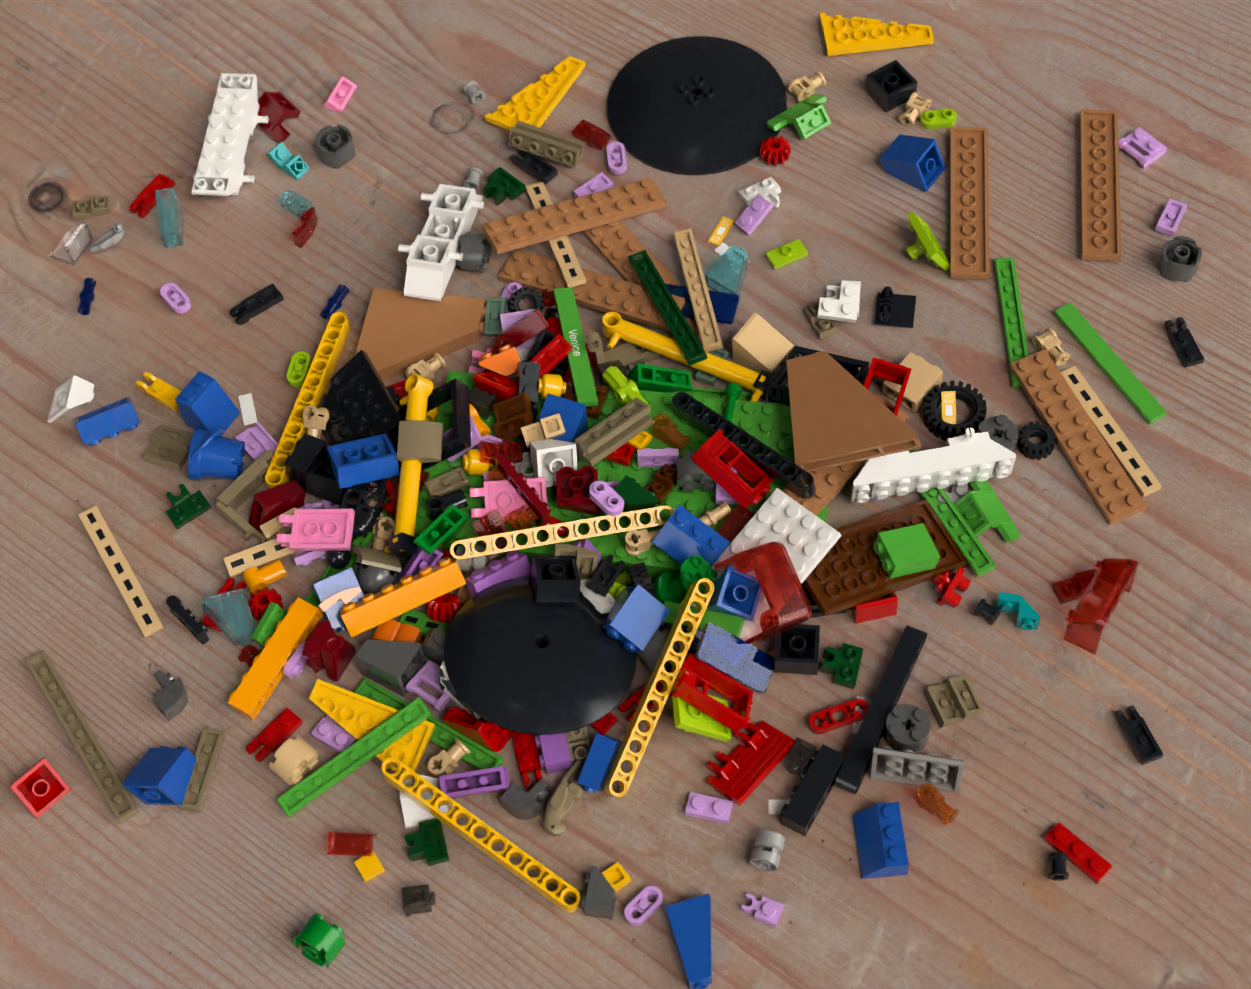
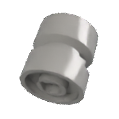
M464 545L457 546L456 555L461 556L465 552ZM475 545L474 548L477 552H482L485 550L486 545ZM488 555L456 559V562L461 572H470L471 569L475 571L481 570L488 566Z
M758 831L754 843L756 848L752 851L750 864L763 871H777L781 860L779 854L783 852L785 838L773 831Z

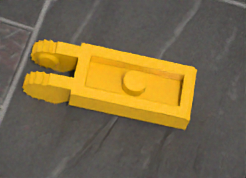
M149 372L143 374V378L151 383L149 387L144 382L136 381V387L146 393L147 396L175 412L179 409L175 399L182 392L181 390L156 378Z

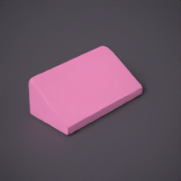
M341 76L323 107L342 112L357 85Z

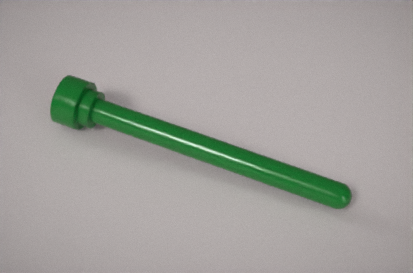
M736 383L727 384L725 389V395L728 400L724 418L732 422L735 401L741 396L742 387ZM720 456L719 458L724 462L725 459Z

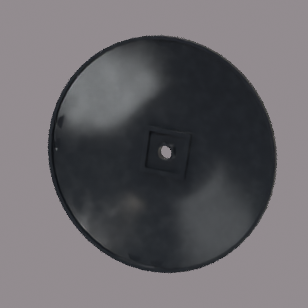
M709 36L672 39L654 45L639 53L616 76L610 88L607 102L610 127L618 142L624 145L625 150L648 166L680 175L716 174L737 168L760 155L762 141L766 140L767 136L773 138L775 135L777 137L782 129L774 131L768 128L767 121L787 110V96L783 81L779 73L766 58L738 42Z

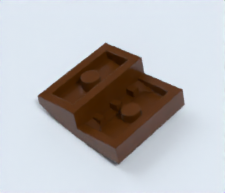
M528 392L492 405L497 423L493 424L497 438L508 441L522 435L521 427L533 424Z

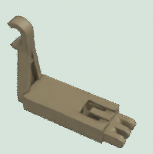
M593 332L586 336L587 340L592 343L587 348L592 352L593 367L600 379L610 366H616L621 373H626L629 371L628 365L643 364L644 361L649 363L659 359L661 356L630 342L603 352L602 340L598 333Z
M267 450L261 457H258L217 497L218 502L215 504L216 511L221 517L245 533V541H249L251 537H256L261 541L259 544L266 542L264 535L252 527L235 510L265 482V475L273 458L271 450Z

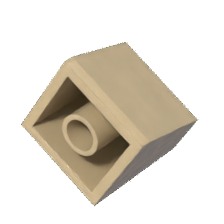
M755 312L732 339L733 362L758 373L761 370L774 374V376L794 349V345Z

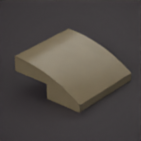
M399 421L398 460L419 459L421 463L441 461L443 424L432 421Z
M161 425L152 436L153 443L143 454L144 461L180 470L188 458L193 433Z
M555 543L553 556H575L580 580L593 577L596 572L598 552L580 546Z
M353 545L352 552L357 554V563L401 572V563L396 554Z
M967 675L949 678L946 683L926 687L924 691L941 728L972 719L983 714L985 711Z

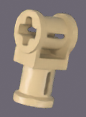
M817 71L810 78L803 76L800 79L796 78L788 85V91L794 93L797 96V100L801 102L813 95L816 88L825 86L826 80L824 75Z
M913 92L906 104L905 113L899 116V121L906 127H912L915 123L914 120L916 118L920 119L922 113L929 110L931 99H925L918 96V93Z
M1047 328L1044 333L1032 337V344L1037 351L1046 349L1056 366L1063 365L1069 359L1070 354L1060 347L1061 340L1052 328Z
M434 353L433 357L425 362L422 359L418 363L410 365L405 372V376L408 378L411 374L416 373L432 380L435 378L434 372L444 368L446 363L440 354Z
M308 405L303 411V427L307 428L308 435L320 439L321 430H326L329 411L323 407L316 408L313 405Z
M382 517L376 525H373V549L384 551V548L387 547L389 537L392 536L395 522L392 518Z
M662 526L658 530L647 532V529L629 531L625 536L626 552L631 556H638L642 552L650 550V546H654L652 541L660 532Z
M458 738L455 740L456 743L447 751L443 749L438 755L433 756L429 760L428 769L436 778L439 779V776L451 775L453 770L459 766L457 762L465 754L470 753Z

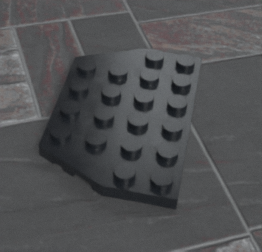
M360 350L334 374L331 379L333 383L328 393H324L321 403L317 406V408L323 407L329 411L326 430L322 431L330 446L386 433L393 448L396 450L398 447L399 421H405L367 353Z

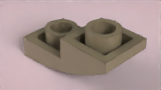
M91 196V201H72L73 219L92 218L110 212L109 196Z
M819 302L803 308L809 323L820 339L838 333V327L832 320L817 318Z
M586 727L565 733L572 765L577 760L584 763L589 754L590 743Z

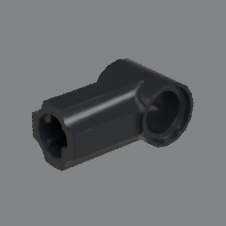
M459 489L444 496L433 495L429 497L426 501L429 519L435 521L452 504L458 509L467 507L468 502L463 490Z

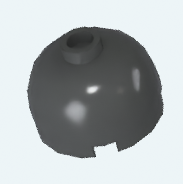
M359 565L356 579L363 592L375 594L381 591V588L385 585H394L399 574L395 572V576L390 575V570L370 565L367 566V569H363V565Z

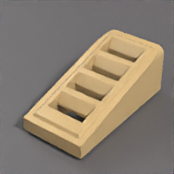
M296 507L282 514L294 515V510L296 509ZM279 516L259 526L266 542L275 539L277 534H286L292 528H285L284 524H280Z

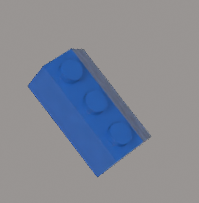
M130 396L74 418L84 445L89 444L90 446L100 443V439L106 436L113 438L119 435L121 430L126 429L130 431L138 427L137 424L140 423Z
M386 433L327 447L333 474L340 489L399 475L397 453Z
M679 505L654 538L652 544L681 565L687 558L699 555L712 567L730 542Z
M899 802L875 804L854 814L862 879L907 875L909 863Z

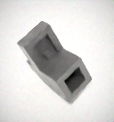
M159 669L154 673V676L163 690L155 695L152 700L160 712L170 721L186 707L188 693L180 678L174 680L169 673L165 675Z
M542 778L528 793L514 783L500 797L501 806L517 819L530 820L536 818L542 813L540 803H544L550 796L549 783Z

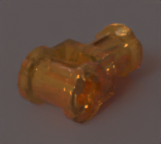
M667 414L655 416L653 435L657 439L663 440L666 444L672 443L678 448L679 452L683 451L689 444L690 437L680 433L677 430L678 426L671 421Z
M525 506L512 511L505 517V521L510 523L514 530L531 528L536 524L535 520L537 519L533 511Z
M923 784L920 786L917 796L919 807L927 810L932 815L936 814L944 821L945 826L951 824L959 814V811L957 809L954 810L945 802V798L938 793L934 785Z

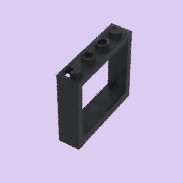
M795 346L786 360L798 357L799 354L806 356L821 351ZM828 353L864 386L869 371V362ZM785 360L768 384V401L790 406L789 387H786L788 373Z
M456 378L432 390L428 397L427 412L452 399L453 434L442 439L441 461L422 463L421 472L471 447L469 387ZM404 405L398 409L406 420L407 405ZM398 460V467L400 471L401 461Z

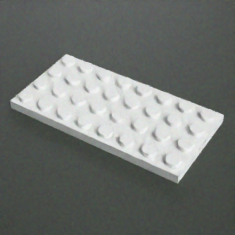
M777 488L712 566L717 571L718 578L729 565L765 581L753 621H744L739 640L696 631L695 637L734 666L838 541L841 534ZM694 603L690 604L692 607H697Z

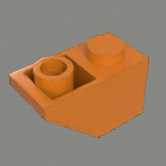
M510 344L499 348L500 352L493 355L492 352H488L480 356L481 360L478 361L481 367L508 376L518 371V362L521 360L515 346L510 347Z

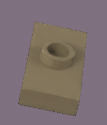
M460 466L424 482V485L431 497L433 495L444 496L469 486L470 483Z

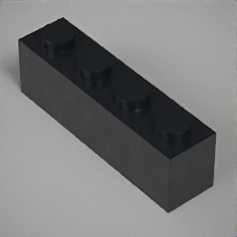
M823 744L819 751H814L810 760L812 764L809 769L805 768L800 777L802 781L799 787L795 785L790 795L791 801L789 804L785 803L781 809L780 816H782L783 826L806 836L835 784L846 755Z

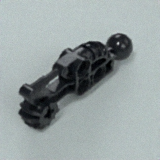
M383 478L379 485L369 491L370 483L358 484L354 488H349L345 491L340 509H353L355 511L351 542H354L357 537L365 538L368 532H372L373 525L377 524V518L380 517L384 509L388 478ZM352 497L359 498L357 502H349ZM372 501L379 502L375 507L369 506ZM350 550L326 551L325 560L330 567L343 569L351 561Z

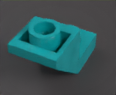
M279 142L267 153L280 170L296 180L310 169L299 154L293 156L282 142Z
M999 592L996 608L1000 607L1003 612L1007 613L1017 612L1016 627H1021L1025 630L1038 629L1040 615L1021 595Z

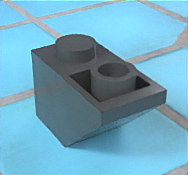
M592 865L591 873L586 874L585 886H588L587 894L582 895L581 907L584 908L585 916L612 920L616 901L615 890L598 867Z

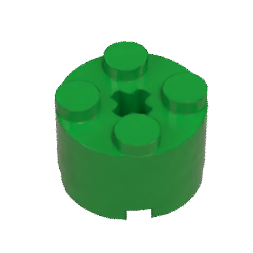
M314 913L313 916L309 917L292 939L296 949L300 946L304 950L302 953L304 957L321 967L326 964V967H329L346 944L342 937L344 931L335 924L331 926L325 922V919L318 913Z

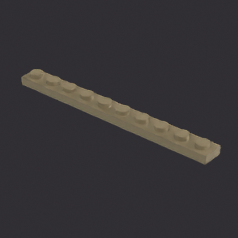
M43 650L25 661L118 822L121 824L139 813L45 651Z

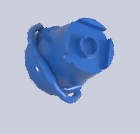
M221 427L215 429L212 434H209L206 430L196 429L191 439L188 454L189 479L201 481L203 478L237 479L243 471L244 462L242 460L243 456H245V442L221 437L225 433L224 428Z

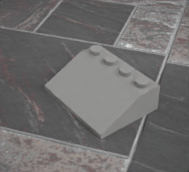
M875 746L871 779L959 793L964 760L954 756L941 757L933 753L921 754L909 749L895 750L889 746Z

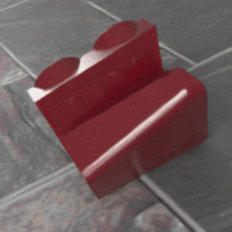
M586 465L581 467L580 470H574L566 466L556 471L557 506H559V509L600 515V507L589 497L590 485L595 481H599L598 469Z
M329 620L318 623L305 643L302 655L307 658L306 665L312 668L315 674L325 668L328 678L333 682H337L356 654V647L343 637L335 634Z

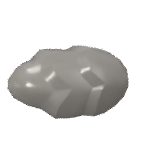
M114 224L112 226L113 229L97 238L89 245L87 250L90 253H95L115 247L125 234L122 224Z

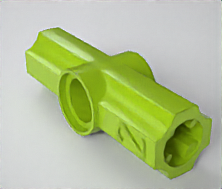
M610 366L602 374L603 380L613 390L614 396L621 405H626L635 398L649 405L641 396L637 385L631 379L628 380L616 366Z

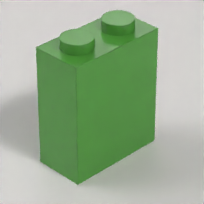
M924 523L880 532L873 544L874 551L879 555L882 567L887 571L890 578L935 569L940 559V555Z

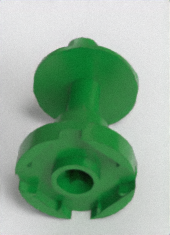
M699 555L687 558L681 565L680 573L670 570L660 574L655 579L653 589H656V599L663 605L665 601L681 604L692 582L706 578L714 584L718 579V573ZM702 583L698 586L701 594L705 593V586Z

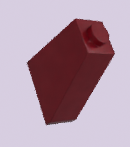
M536 308L499 334L501 339L498 341L502 346L510 344V347L515 346L517 348L550 325L538 308Z
M293 480L254 494L248 523L262 534L260 525L294 507L297 509L303 506L306 496L305 490Z

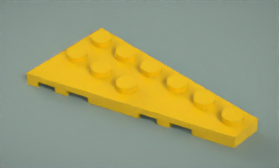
M820 12V22L827 56L934 44L931 26L910 23L907 26L898 25V22L891 21L890 24L881 23V20L861 17L849 19L842 18V15L837 14L833 17L826 16V13Z
M569 56L556 65L552 72L542 75L535 84L532 82L512 96L508 103L499 105L495 112L485 115V121L509 131L512 127L516 126L518 121L540 128L586 67L585 62Z
M317 679L309 697L313 703L357 740L400 711ZM425 720L379 753L377 757L382 762L387 758H396L416 772L436 725ZM389 767V768H391L395 773H396L397 770H398L396 767Z

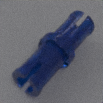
M92 278L84 279L83 290L79 295L78 313L81 312V315L90 314L91 303L95 298L94 289L96 281H93Z
M340 284L335 293L328 298L326 307L320 313L321 317L325 320L328 318L329 321L332 314L341 308L344 298L349 293V289L345 285L342 286Z

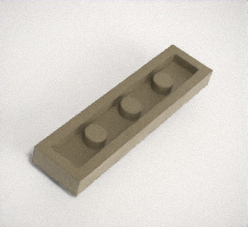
M203 728L195 753L197 760L182 805H178L180 810L201 813L226 736L224 731Z

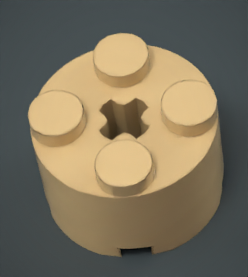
M295 735V740L292 738L288 739L275 753L274 757L277 758L275 763L270 762L269 768L290 786H295L305 779L304 775L309 770L314 771L320 763L317 759L318 751L299 735Z

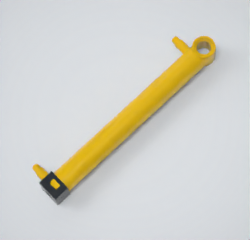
M608 312L603 316V334L610 338L607 345L609 349H612L620 338L688 365L674 339L621 319L620 314L617 312ZM705 352L707 359L690 365V367L728 382L739 384L741 387L753 391L750 400L752 402H758L759 398L766 400L768 397V384L774 377V374L761 370L758 373L708 352Z
M413 373L407 378L405 383V390L408 392V395L400 400V404L407 405L405 421H426L428 397L433 390V382ZM419 459L401 461L394 536L389 537V544L384 548L386 553H395L405 557L417 552L418 545L414 543L416 539L414 535L422 464Z

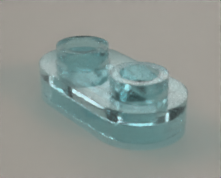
M286 191L280 195L281 206L297 217L305 218L312 214L311 202L296 192Z

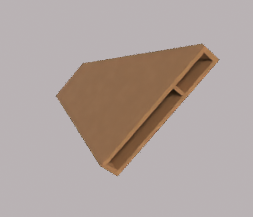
M373 288L355 355L360 350L366 352L382 381L406 372L410 365L418 363L422 359L425 362L433 357L434 353H438L443 357L479 342L481 334H484L485 299L443 295L441 301L404 296V291Z
M826 351L786 360L795 464L805 471L812 472L922 448L916 433Z

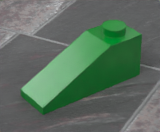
M637 363L628 372V380L631 379L639 390L654 392L692 390L691 371Z
M452 504L414 540V543L430 555L449 543L462 531L468 516Z

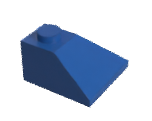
M728 565L714 583V591L707 609L743 617L747 621H753L765 581Z

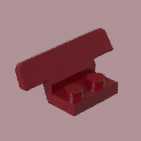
M264 92L258 100L260 106L258 116H268L269 122L268 124H258L277 143L284 142L291 135L281 125L284 118H298L301 111L281 92Z

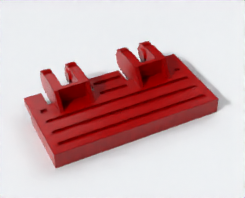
M763 720L757 726L749 722L744 728L752 734L751 737L741 731L734 733L735 738L748 748L739 744L729 756L720 751L716 752V759L725 765L723 768L711 761L706 763V767L720 777L717 778L711 774L706 783L739 806L796 745L793 738Z

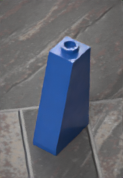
M709 894L665 906L668 922L689 989H705L709 984H712L711 901Z

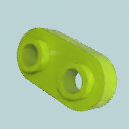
M952 109L926 111L921 115L920 124L925 129L952 127L957 122V113Z
M299 351L291 358L286 378L292 387H300L304 383L312 363L307 352Z

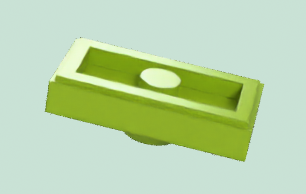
M800 239L766 252V258L774 270L808 256V251Z

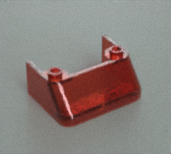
M769 542L742 551L714 565L716 570L725 569L728 565L735 566L741 573H749L754 570L770 610L764 612L760 617V626L763 632L745 640L747 644L763 642L810 618L812 613L811 606L788 552L781 542Z
M1104 558L1102 561H1097L1093 570L1095 574L1075 610L1070 609L1065 620L1068 621L1064 640L1096 654L1106 624L1124 592L1131 591L1139 565L1138 561L1131 558Z

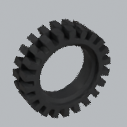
M950 381L949 386H947L946 382H943L941 388L939 385H936L934 391L931 389L925 398L923 409L924 424L929 426L928 430L931 433L935 430L934 436L937 438L942 434V440L946 441L947 436L953 438L964 435L967 428L969 430L973 428L975 433H977L979 424L986 417V401L983 400L982 393L978 394L977 388L971 390V385L968 383L966 387H963V382L959 381L958 386H955V381ZM955 391L956 399L965 401L972 408V417L962 424H950L943 421L936 411L937 406L942 402L941 392Z

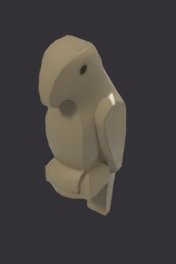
M577 760L565 774L548 799L544 831L551 836H560L564 833L566 826L561 824V820L569 814L574 802L580 800L584 793L580 786L570 782L581 766L580 760Z

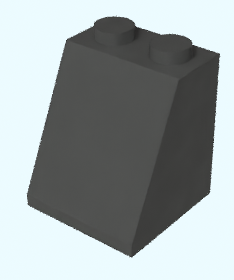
M367 639L363 645L359 646L355 655L363 676L402 697L408 692L406 691L408 682L426 664L424 652L419 643Z

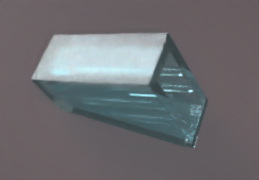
M174 188L155 190L160 235L165 248L182 246V209Z
M732 245L705 273L707 287L736 304L748 268V253L744 249Z
M244 588L202 599L201 607L235 646H248L254 642L251 636L256 627Z

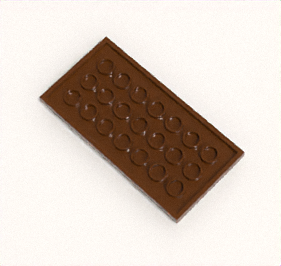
M925 499L835 529L841 534V537L803 583L823 616H827L934 579L937 574L943 575L945 571L952 573L957 571L959 567L962 569L966 568L968 562ZM924 523L940 555L935 569L890 578L887 571L882 567L879 555L874 551L873 544L878 533Z

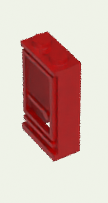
M873 357L864 387L867 390L869 389L872 377L901 385L895 407L885 405L897 416L912 369Z
M719 429L699 448L691 459L742 507L747 509L751 504L755 506L771 490L769 485L774 479H770L732 441H729L727 437L725 438L722 435L724 432ZM720 456L727 461L726 464L719 458ZM731 467L736 469L755 488L752 489L742 478H740L731 469Z
M690 653L684 659L676 677L672 696L675 698L680 697L681 700H685L686 703L729 729H733V733H737L741 728H745L750 722L749 714L753 705V691ZM696 680L704 684L702 686L703 692L695 688ZM711 688L732 701V709L707 695V690Z

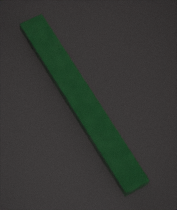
M646 250L628 256L629 263L688 365L690 366L707 359V354Z

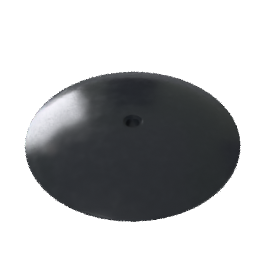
M531 576L494 584L482 590L464 604L452 620L447 631L444 645V662L448 678L455 692L479 716L495 725L515 732L553 735L581 729L609 714L625 697L632 684L637 665V653L627 651L621 641L611 638L606 633L607 630L602 626L609 613L601 614L597 611L595 606L583 596L581 591L579 592L578 602H536Z

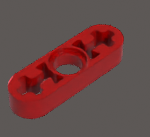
M855 699L813 713L809 718V729L814 734H823L862 721L869 705L863 699ZM856 706H859L860 709L864 708L863 712L859 714L858 711H855ZM835 712H842L845 715V719L836 721L833 718V714ZM818 719L819 722H822V727L815 724V720Z

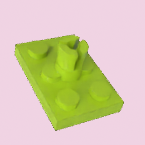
M914 211L907 214L910 220L908 223L909 227L914 233L918 234L916 237L917 241L906 248L912 259L916 260L922 254H925L930 261H933L937 268L941 267L945 271L949 270L950 262L929 225Z
M709 695L710 697L714 698L718 702L728 707L727 700ZM672 696L676 728L683 729L686 733L693 732L723 742L732 739L731 729L686 703L685 700H681L680 697L675 698Z

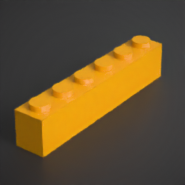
M446 557L433 567L426 566L414 576L407 575L401 578L397 584L385 585L381 588V591L375 594L368 593L361 598L362 600L356 603L349 602L342 606L343 609L339 610L340 615L352 638L465 585L466 581L455 558Z
M299 597L295 602L291 603L285 618L278 622L273 636L266 640L264 649L254 658L252 667L248 672L244 673L238 688L230 694L228 704L234 710L253 721L255 720L284 676L283 669L287 661L303 641L308 640L323 617L319 608Z

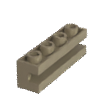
M518 121L516 126L510 129L508 146L574 168L583 159L586 144L585 142Z
M635 398L576 438L575 443L578 457L588 465L593 466L653 425L652 418L647 415L651 412L650 406Z

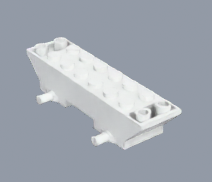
M221 73L212 112L208 114L209 124L197 171L193 173L192 194L238 195L240 187L244 182L254 183V175H244V157L249 136H253L256 125L258 123L268 124L269 122L268 116H258L260 106L257 97L256 74Z
M439 184L438 189L433 194L422 192L421 201L431 202L429 217L421 235H417L411 245L399 244L398 247L399 252L409 253L406 260L407 271L404 296L441 301L455 268L456 260L462 261L463 253H460L459 238L461 235L465 236L466 232L470 231L478 209L484 208L483 196L477 195L475 189Z
M967 428L964 435L948 438L946 447L909 453L908 450L867 459L864 468L853 482L850 500L851 503H865L870 499L877 498L882 500L892 495L904 496L914 491L921 493L936 487L944 489L953 484L965 485L970 481L977 480L978 482H983L993 477L1004 478L1011 474L1016 454L991 440L988 431L975 433L973 428H970V430Z

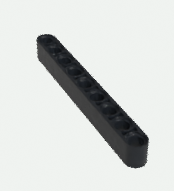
M679 392L673 396L672 403L675 413L679 418L710 438L720 429L724 432L722 435L725 438L727 437L729 441H732L770 478H773L800 498L809 499L815 495V483L810 473L689 394Z
M908 625L906 626L838 773L835 787L852 794L857 793L872 761L874 747H878L885 732L887 717L897 705L927 637L926 632Z

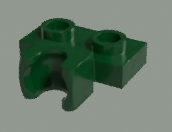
M501 167L497 168L487 177L489 183L484 187L485 197L488 199L494 196L496 206L506 200V196L514 201L526 191L525 184Z
M184 484L179 485L181 489L179 496H174L171 492L166 493V497L172 505V508L166 511V515L177 530L211 509V505L200 490L190 495Z
M846 643L842 644L841 650L826 647L823 652V658L829 661H823L819 670L826 674H835L833 684L854 689L863 648Z
M439 819L420 822V832L405 835L404 839L407 846H416L407 852L410 861L426 858L428 866L450 861L442 822Z

